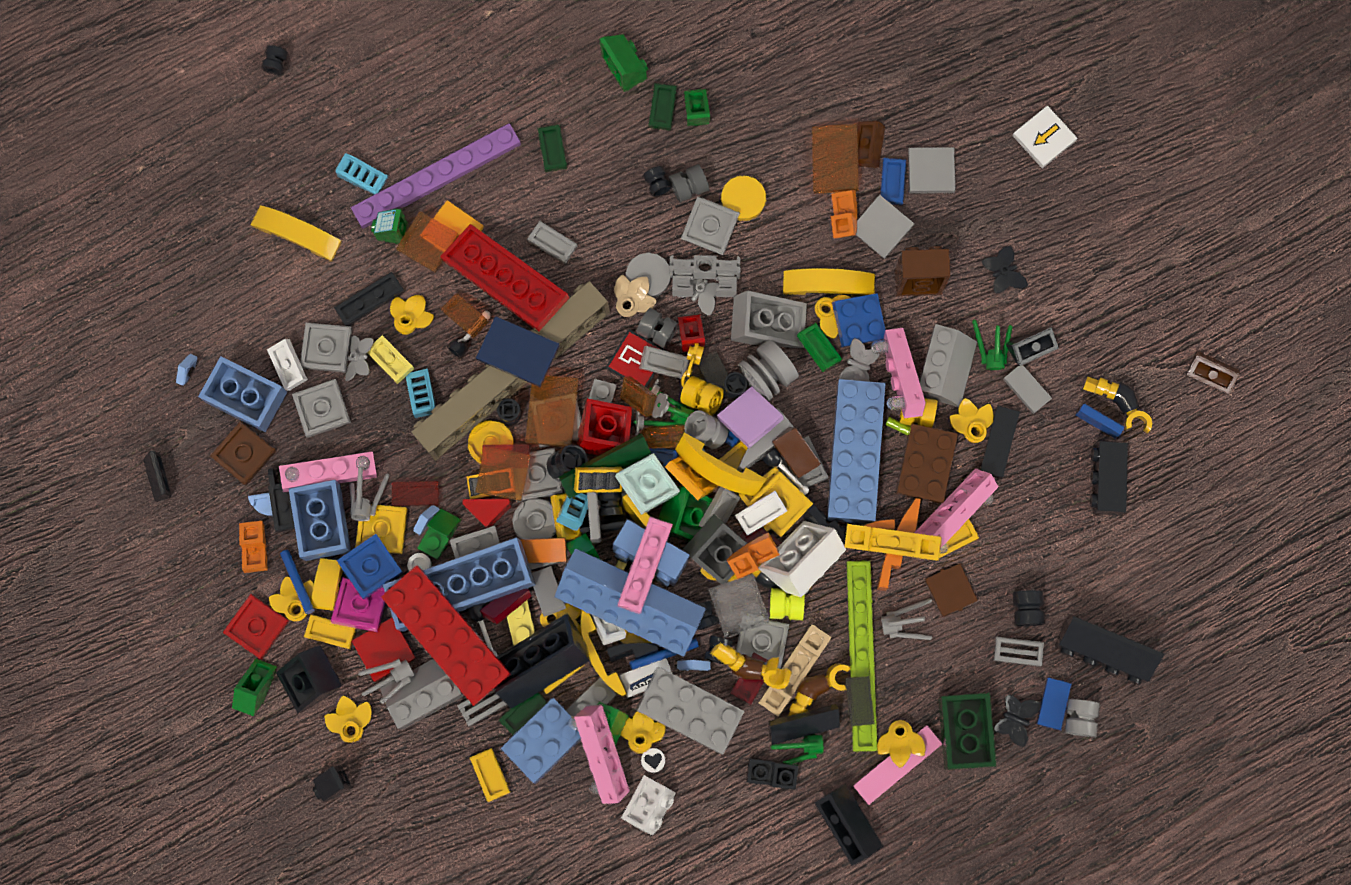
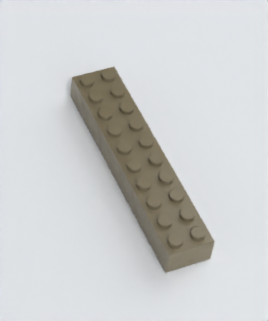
M590 281L586 285H579L573 291L574 295L566 301L539 332L534 328L527 329L560 344L553 361L610 314L608 301ZM486 364V369L480 374L476 373L471 376L464 388H458L449 396L450 399L445 404L440 403L431 411L432 415L426 420L424 418L419 420L414 425V430L411 433L436 461L471 432L477 424L484 421L497 410V406L502 400L511 398L528 382Z

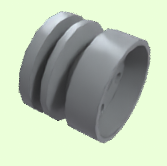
M768 339L756 350L760 360L749 354L747 356L748 363L742 360L738 363V368L746 377L748 386H752L769 402L773 398L771 392L776 395L780 393L777 381L787 387L799 375L786 354L773 341Z

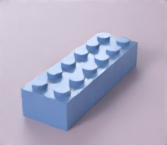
M838 380L827 521L836 520V522L869 524L876 520L885 383Z
M518 538L423 570L458 612L535 586L522 542ZM400 579L383 584L385 593ZM391 610L396 630L402 632L408 630Z
M574 550L563 572L554 596L555 598L684 657L706 608L652 583L640 614L618 607L617 605L629 573L580 550Z

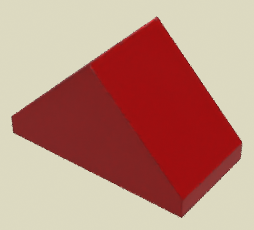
M701 315L678 317L682 352H688L689 347H694L695 343H699V346L705 349Z
M462 499L464 507L486 528L492 527L512 507L510 499Z

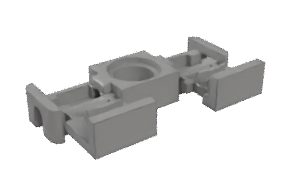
M671 255L669 272L671 278H673L672 296L693 297V285H690V280L716 279V281H719V286H716V297H734L737 292V279L740 278V257L737 256V260H717V256L694 255V259H673V255ZM701 264H709L711 269L702 271L699 269V266Z

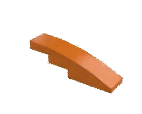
M916 498L900 521L896 531L910 533L916 531L920 499ZM886 553L880 571L877 590L886 591L888 589L891 568L899 569L901 567L902 555Z

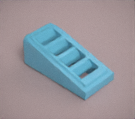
M345 153L335 171L339 178L374 195L381 191L388 178L386 174ZM360 168L361 170L355 178L354 174L357 171V169ZM366 172H368L369 175L367 179L365 180V182H362V179L364 178ZM374 176H377L378 179L376 180L374 186L371 187L370 184Z
M428 368L409 373L406 376L414 417L419 418L432 415L431 411L436 407ZM425 377L423 381L412 383L413 378ZM426 385L425 389L414 391V387ZM428 393V397L416 399L417 395ZM428 401L430 403V405L418 407L417 405L419 403Z
M583 493L574 497L584 501V503L573 498L569 499L566 496L556 519L557 523L575 531L579 529L588 510V498ZM569 505L579 509L580 512L570 508Z

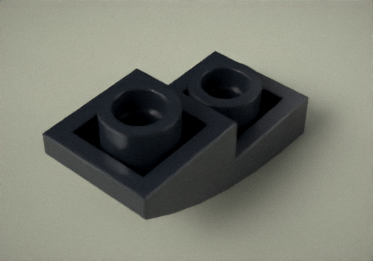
M816 505L807 509L803 516L805 521L835 529L843 545H845L846 531L842 526L838 525L836 520L827 524L825 514L818 510Z
M749 758L746 782L796 790L799 766L779 761Z

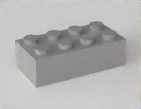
M660 667L656 668L635 709L639 713L722 755L744 713L743 710Z

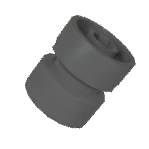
M699 164L686 168V173L679 171L669 176L673 192L679 203L691 199L692 194L701 195L709 191L708 182Z
M650 307L641 319L636 333L646 339L653 338V343L665 349L672 340L679 323L669 317L662 318V313ZM659 326L662 327L661 330H660V332L657 331V329H658Z

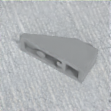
M779 408L777 410L783 415L784 420L753 446L747 447L737 469L739 472L743 473L745 468H750L775 448L772 441L788 427H794Z

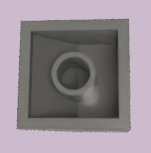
M714 514L683 550L724 586L734 575L727 559L747 543Z

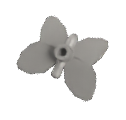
M702 279L690 280V285H693L694 294L691 300L696 301L698 298V305L701 311L706 315H711L715 308L714 297L716 296V286H719V283H708L707 279L703 281Z
M357 336L351 337V353L348 356V360L352 362L348 365L346 381L354 378L356 373L364 376L369 375L370 370L365 359L368 357L366 353L370 351L374 343L372 338L360 340Z
M854 338L850 345V355L854 360H847V363L851 366L846 367L841 372L839 379L870 382L866 370H870L869 365L877 360L880 353L872 349L865 350L863 343Z

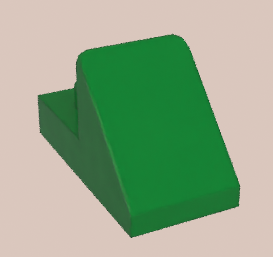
M706 89L684 91L687 126L710 124Z
M440 509L427 524L429 529L417 549L439 561L462 520Z

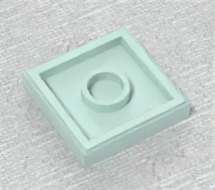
M654 453L615 475L641 515L680 492Z

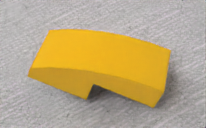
M320 558L311 600L312 606L315 609L334 610L340 589L339 583L343 573V569L337 560Z

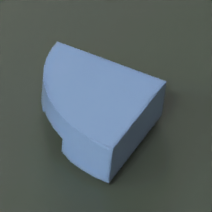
M189 354L178 365L176 383L182 386L187 383L190 378L188 377V372L191 367L196 366L197 356Z
M269 493L248 496L249 502L255 510L263 515L273 516Z
M433 505L420 515L413 531L421 535L428 528L427 524L440 509Z
M677 661V669L681 671H709L711 661Z

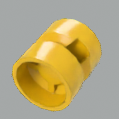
M692 376L686 381L680 399L682 404L691 408H697L699 411L701 410L712 416L717 412L722 403L724 391L719 386L712 383L707 384L705 380Z
M924 398L926 403L922 416L904 418L901 409L899 423L905 425L917 423L920 426L932 428L937 410V400Z

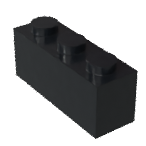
M1099 441L1095 448L1091 450V461L1094 462V471H1091L1090 483L1094 485V494L1091 493L1090 507L1093 508V514L1122 516L1126 513L1128 443Z
M846 783L814 802L851 866L864 861L884 847Z

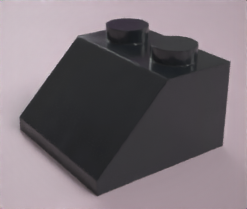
M321 645L298 653L276 672L297 714L331 696L342 687L339 677L334 672Z

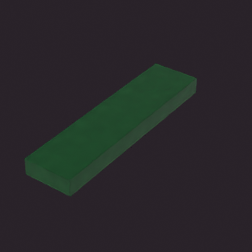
M639 434L577 468L622 467L624 470L651 455V451L644 436ZM575 469L558 477L569 499L580 494L574 491Z

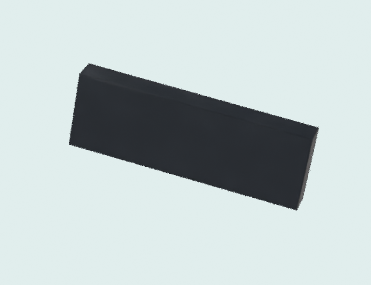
M390 272L335 306L334 309L344 325L349 327L405 291L393 272Z
M1001 406L996 407L980 468L981 471L990 473L996 478H1003L1020 414L1019 411Z
M834 704L768 721L769 738L772 745L840 728L838 706Z

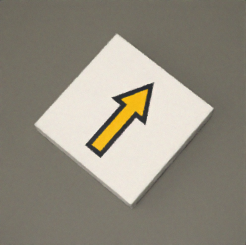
M1048 106L1013 133V137L1041 168H1044L1077 140V137Z

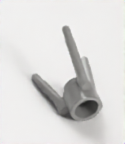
M361 466L358 468L356 498L354 483H350V515L352 519L368 521L370 515L375 516L376 507L390 476L388 473L385 474L371 506L368 499L362 498L363 468Z
M929 598L893 612H886L887 616H881L883 634H890V638L931 640L932 636L898 632L902 630V625L922 622L925 620V617L901 620V617L898 615L932 602V599Z
M397 659L388 664L360 671L359 676L394 668L390 670L392 676L362 692V696L376 691L393 680L396 683L400 682L380 700V703L383 704L403 686L410 683V678L414 677V674L406 659L402 662Z

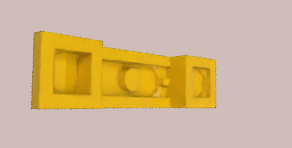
M260 205L251 223V226L256 229L286 239L331 262L342 243L341 240L313 225Z
M796 269L783 272V294L835 293L851 294L852 297L874 294L875 274L844 269Z
M684 432L675 450L693 470L712 483L730 491L746 495H757L766 481L764 477L748 468H745L743 473L704 452L702 448L705 444Z
M848 524L845 548L939 561L942 537Z
M582 610L581 633L587 645L590 662L601 679L614 692L625 697L627 694L618 674L613 673L608 676L589 636L597 632V629L590 614Z

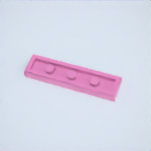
M653 517L649 518L618 602V607L637 614L641 613L672 524Z
M927 725L917 733L924 740L925 756H917L911 753L909 760L902 768L896 766L889 756L853 785L868 805L942 745Z

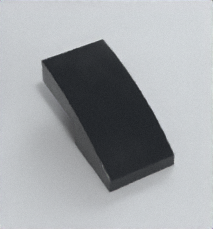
M628 643L608 648L607 652L611 663L631 655L638 659L658 652V648L655 644Z

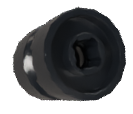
M567 445L548 458L546 463L547 471L553 479L560 481L559 476L588 462V457L580 446Z
M1025 590L1012 593L1013 606L1018 608L1014 612V626L1025 627L1046 624L1045 613L1040 609L1044 605V593L1042 590Z

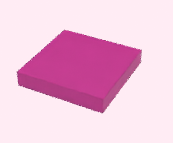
M343 577L331 623L378 632L385 607V602L381 598L385 593L384 588L382 587L363 600L350 579Z

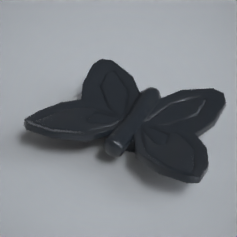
M1011 246L1003 247L998 252L997 257H988L982 261L984 267L994 272L992 274L993 277H996L994 292L997 294L1005 291L1009 286L1016 289L1028 286L1026 278L1019 272L1013 271L1017 269V266L1015 264L1010 266L1014 261V251Z
M1009 694L1005 697V707L1008 712L1003 713L1005 718L995 724L994 731L1000 734H1009L1010 739L1016 745L1025 747L1028 742V734L1023 725L1028 726L1030 723L1025 719L1035 716L1039 712L1041 704L1035 700L1020 702L1016 697Z

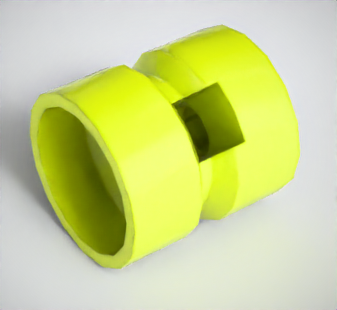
M771 588L770 619H783L785 616H788L790 620L803 621L805 594L799 597L786 593L781 588Z

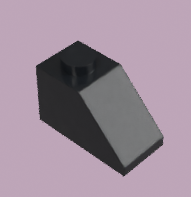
M339 766L329 768L312 780L315 785L312 787L317 799H322L323 802H328L353 789L343 767Z

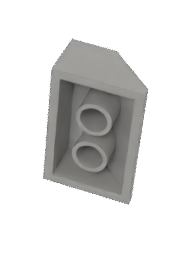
M935 324L919 379L924 398L934 399L941 403L959 407L963 399L977 341L959 330Z
M434 659L412 670L414 677L410 678L411 682L403 686L385 702L392 719L400 730L411 726L465 696ZM394 680L381 687L380 690L383 697L400 682L396 683Z

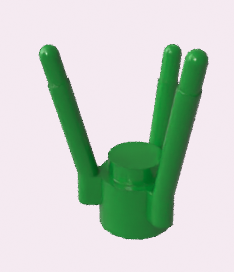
M974 319L972 323L981 353V364H986L987 370L1005 369L1008 354L1006 343L1010 342L1012 325L1008 326L1003 352L1000 350V326H996L995 350H988V355H986L977 321Z
M813 734L802 738L801 743L771 745V749L803 748V753L808 754L783 761L794 764L807 759L817 758V754H823L822 735Z

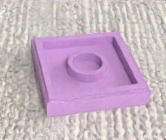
M752 386L717 415L718 419L748 448L784 420L783 415Z

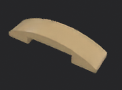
M812 624L782 668L791 670L787 687L783 689L769 687L759 704L779 717L795 693L798 685L805 678L832 637Z

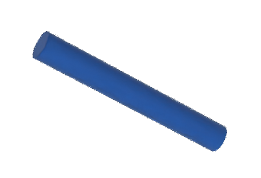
M289 550L282 551L280 555L305 614H310L314 612V608Z
M696 638L691 640L687 651L699 647ZM663 649L629 661L631 669L635 670L678 654L668 649Z

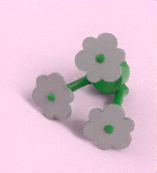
M656 379L653 386L649 388L645 402L650 397L654 399L657 396L652 406L654 409L652 416L654 418L662 417L663 414L669 411L672 412L670 418L674 422L644 420V416H640V410H636L634 421L635 435L639 434V429L643 430L644 425L681 429V426H685L687 418L694 410L670 398L667 394L661 393L659 391L660 386L657 385L659 379Z

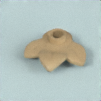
M624 275L617 279L614 286V293L618 299L616 309L623 317H632L637 312L646 313L650 307L653 308L657 300L648 295L649 280L647 277H639L631 282ZM625 302H631L630 309H624L623 305Z

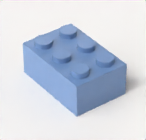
M220 356L198 397L205 403L266 432L287 391L282 386Z
M336 480L290 488L289 494L299 557L304 561L350 552L351 547L340 484Z
M627 519L613 543V552L616 553L615 557L624 563L628 561L633 563L645 529ZM666 542L655 572L656 581L666 587L669 584L674 587L688 563L689 554Z
M552 698L501 749L536 784L581 741L575 719L556 699Z

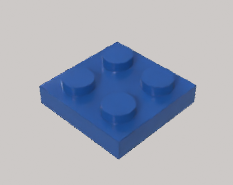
M878 293L832 302L841 347L850 346L854 338L862 343L884 340L885 325Z
M377 534L337 560L363 600L381 589L383 584L389 583L403 574Z

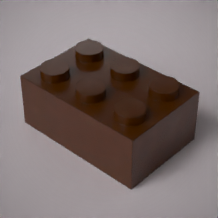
M933 246L929 247L928 250L909 247L905 251H901L895 268L896 297L942 295L950 278L949 249Z
M911 424L908 430L895 494L940 504L943 503L958 434Z

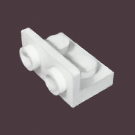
M644 775L621 818L637 828L654 835L661 827L662 818L672 806L676 793Z

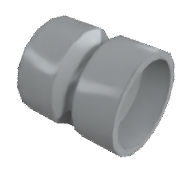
M701 410L691 413L685 422V433L705 444L704 446L711 449H717L722 446L728 436V428L719 419Z
M1068 699L1067 713L1070 715V718L1066 720L1065 733L1097 737L1098 724L1095 722V718L1099 717L1100 703Z

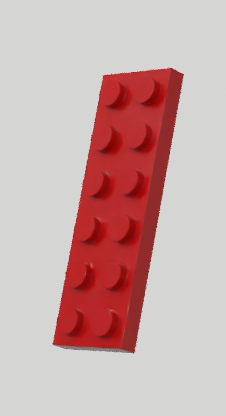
M469 224L440 256L442 261L538 332L570 298L565 291L472 224Z
M418 565L381 596L384 602L473 706L511 674Z

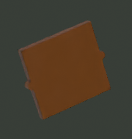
M961 564L947 570L941 569L940 573L925 579L942 617L957 610L962 611L963 607L978 601Z

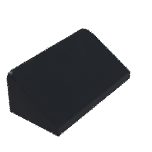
M1052 327L1039 328L1006 343L1007 349L1018 366L1059 349Z
M153 450L149 451L143 460L154 501L159 502L171 498L172 494L161 455Z
M622 512V515L599 516L600 531L604 533L621 530L627 521L626 513ZM585 517L580 526L582 535L585 533L590 535L589 517Z

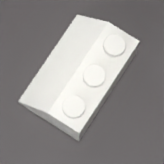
M803 521L778 547L780 555L762 563L759 569L786 593L802 597L824 575L829 567L846 551V548L835 529Z

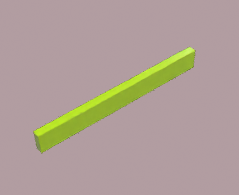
M847 561L853 752L877 751L870 561Z

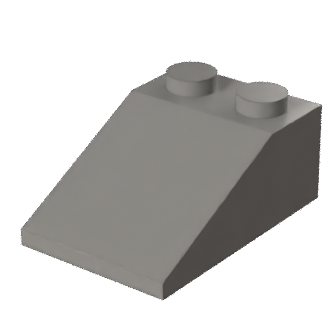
M745 291L735 295L731 341L762 345L769 339L778 347L804 348L796 335L805 329L807 303L752 291Z

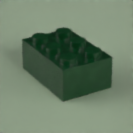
M990 693L939 697L944 770L995 767L996 755Z

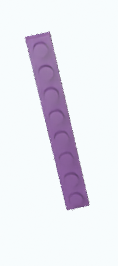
M509 123L354 205L351 209L360 226L364 229L372 224L373 219H377L378 212L401 209L520 146L521 143Z

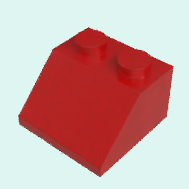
M587 398L578 431L577 445L587 454L599 456L628 441L630 437L632 407Z

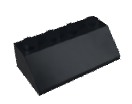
M568 613L497 656L511 674L494 688L495 693L512 709L590 661L587 645Z
M1075 616L1064 621L1055 647L1060 649L1061 654L1072 658L1074 655L1083 658V663L1093 667L1098 664L1105 667V672L1114 676H1118V674L1127 676V681L1136 685L1150 681L1165 654Z

